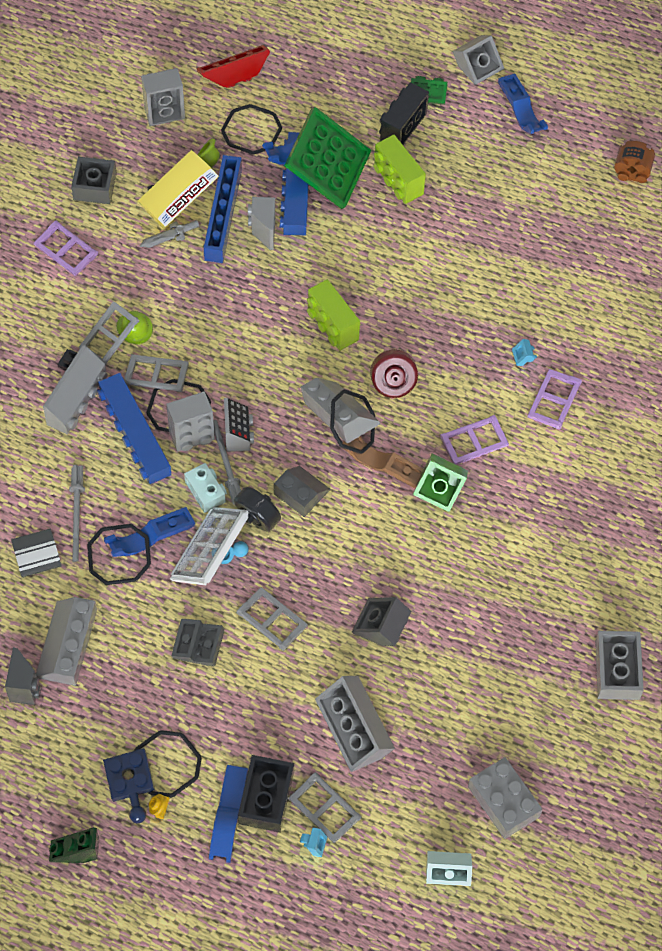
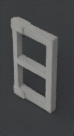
M113 301L78 348H81L82 345L88 346L97 333L102 331L115 341L103 359L94 353L106 366L109 359L139 320ZM115 310L131 321L118 338L103 327Z
M131 354L124 381L128 386L134 385L182 392L189 362ZM136 362L156 364L151 382L132 379ZM162 365L181 367L177 385L157 382Z
M262 587L236 612L275 643L282 651L287 649L308 626L307 623ZM263 596L278 609L261 625L246 612ZM282 613L298 624L283 642L267 630Z
M317 772L313 773L289 797V800L317 828L321 829L334 844L362 817ZM317 782L332 797L312 814L298 798ZM337 801L352 817L336 833L332 834L318 818Z

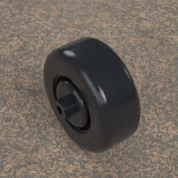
M244 487L234 499L237 509L249 512L246 522L248 524L252 523L263 531H271L281 520V514L271 502V498L254 488Z

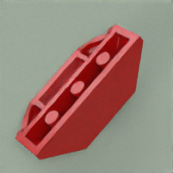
M261 45L196 69L200 75L222 87L230 88L238 82H247L252 80V77L258 76L270 51L267 47Z

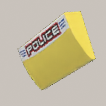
M191 150L137 202L164 229L219 176L204 160Z

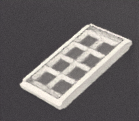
M219 507L210 509L172 571L170 579L175 582L198 585L209 583L248 519L249 512L247 510Z

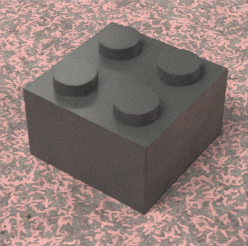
M78 156L71 186L73 200L110 204L117 175L115 161Z

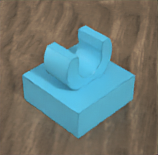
M522 339L512 348L517 366H524L527 362H532L537 358V355H533L535 348L530 345L528 339Z
M312 828L311 835L302 834L300 843H304V847H307L313 856L322 857L327 836L321 829Z

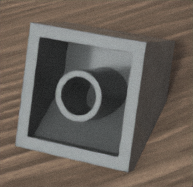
M301 466L286 470L274 483V495L303 517L330 491L329 487Z
M397 597L368 598L352 633L381 646H395L412 611Z
M13 647L5 684L9 702L35 705L36 698L39 699L41 695L39 678H36L34 669L18 648Z

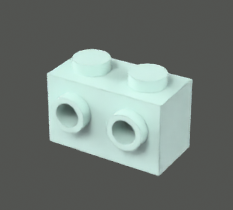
M206 463L184 473L185 483L204 513L226 502L225 495L227 492L222 483L219 484L217 482L215 471L212 468L209 469Z
M427 851L426 882L428 884L471 886V853Z

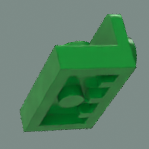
M424 76L411 78V83L429 91L428 103L445 105L448 82H444L442 78L426 80Z

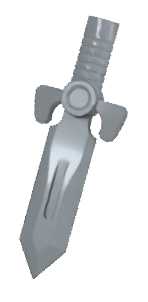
M195 220L185 225H179L175 221L169 225L171 229L144 239L140 247L150 248L173 239L176 235H179L176 237V241L184 240V233L200 227L199 223Z

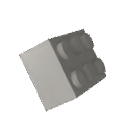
M178 68L142 75L144 110L149 126L185 119L183 84Z
M205 391L166 404L169 433L177 452L181 450L188 451L193 446L207 445L212 440H215L213 411Z
M598 631L595 640L598 699L640 700L643 693L640 632Z
M506 757L470 778L468 788L504 839L540 818L543 809Z

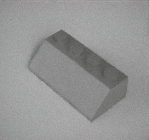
M82 345L43 405L46 424L67 435L71 429L73 430L77 426L80 414L86 412L89 400L96 396L99 386L98 382L107 378L105 364L87 346Z
M315 378L300 387L305 404L330 427L331 401L344 389L337 382ZM344 393L335 402L334 429L338 436L347 444L380 425V422L351 395Z
M72 597L56 602L37 668L36 678L73 686L77 685L97 613L94 600Z
M342 676L315 698L351 772L384 758L395 749L359 676Z

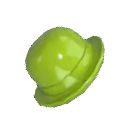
M214 138L208 140L197 154L211 168L220 158V153L214 145L216 141Z
M130 311L129 313L137 317L139 322L125 338V341L137 345L145 343L153 333L151 320L143 313ZM123 315L117 322L119 335L122 334L131 322Z

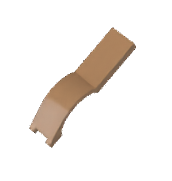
M361 436L348 444L345 441L342 442L345 445L360 450L367 445ZM369 447L363 454L344 449L359 463L377 471H384L413 488H416L423 468L394 452L384 453Z

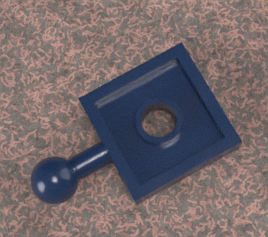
M145 748L103 760L112 801L130 798L132 809L130 810L129 817L136 824L142 823L147 816L146 810L140 806L138 795L155 790ZM133 770L134 776L132 779L126 780L123 778L126 771Z

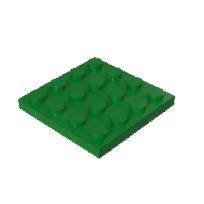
M313 107L284 166L339 208L343 209L347 206L372 150L318 108Z

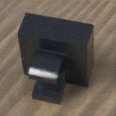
M67 349L57 364L58 368L66 371L77 352Z

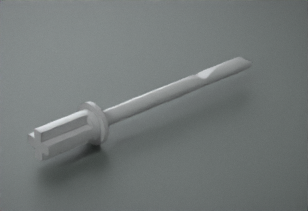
M213 420L214 433L228 476L225 487L228 488L232 503L234 504L235 497L241 492L239 485L241 481L239 478H234L218 422Z
M73 465L71 468V486L69 487V491L74 493L73 562L79 561L80 493L85 491V487H83L82 465Z

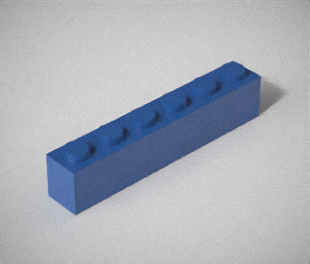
M288 132V139L284 140V145L295 141L300 132ZM289 169L283 170L282 181H286V185H282V197H285V201H281V212H284V217L280 216V228H283V235L306 236L309 184Z
M223 155L204 244V261L223 263L242 173V157Z
M121 373L99 381V390H97L101 401L105 400L108 415L110 417L113 416L116 420L114 421L115 428L124 435L122 437L123 443L126 448L130 447L132 450L130 453L132 460L141 467L139 472L143 480L147 479L149 484L171 476V466Z

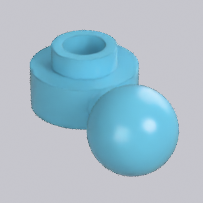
M243 541L236 542L233 547H230L221 564L231 562L234 555L237 557L246 556L249 551L248 545ZM213 548L212 557H214L218 549Z

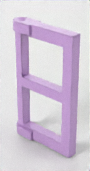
M57 220L34 242L36 247L74 276L81 272L98 255V251L83 242ZM58 229L68 236L70 240L55 254L45 247L43 243ZM77 243L89 254L73 268L62 260L61 257Z
M549 369L530 409L528 418L560 430L582 380ZM551 377L574 385L567 400L545 392ZM542 398L564 406L558 421L535 413Z
M495 415L440 434V438L452 462L456 465L509 446ZM491 423L500 442L482 449L473 429ZM467 432L476 451L457 457L449 438Z

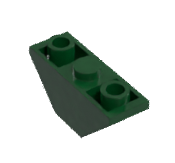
M89 828L51 840L49 862L87 863L97 860L99 848L97 828Z

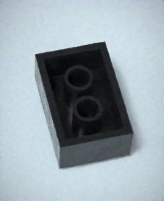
M411 82L406 88H402L398 99L392 101L388 112L383 113L380 118V142L395 135L402 145L405 144L427 114L429 91Z
M252 755L238 812V824L281 833L294 775V763Z

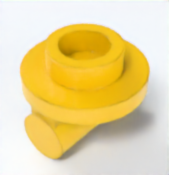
M162 794L152 797L149 801V812L155 815L156 818L164 819L170 798Z

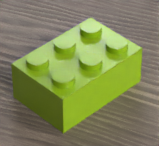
M392 135L375 144L373 167L378 174L384 177L386 185L392 187L397 199L407 204L424 195L426 173L397 137Z
M326 279L308 289L307 313L311 319L315 318L318 322L317 325L320 331L328 335L330 344L333 347L336 346L341 351L359 341L360 320L330 281Z

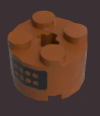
M627 141L623 146L621 144L614 166L618 179L621 181L632 180L639 183L647 182L655 158L654 150L652 148L650 150L646 147V143L640 141Z

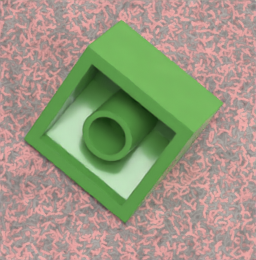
M432 453L422 471L413 495L449 512L467 479L468 470Z

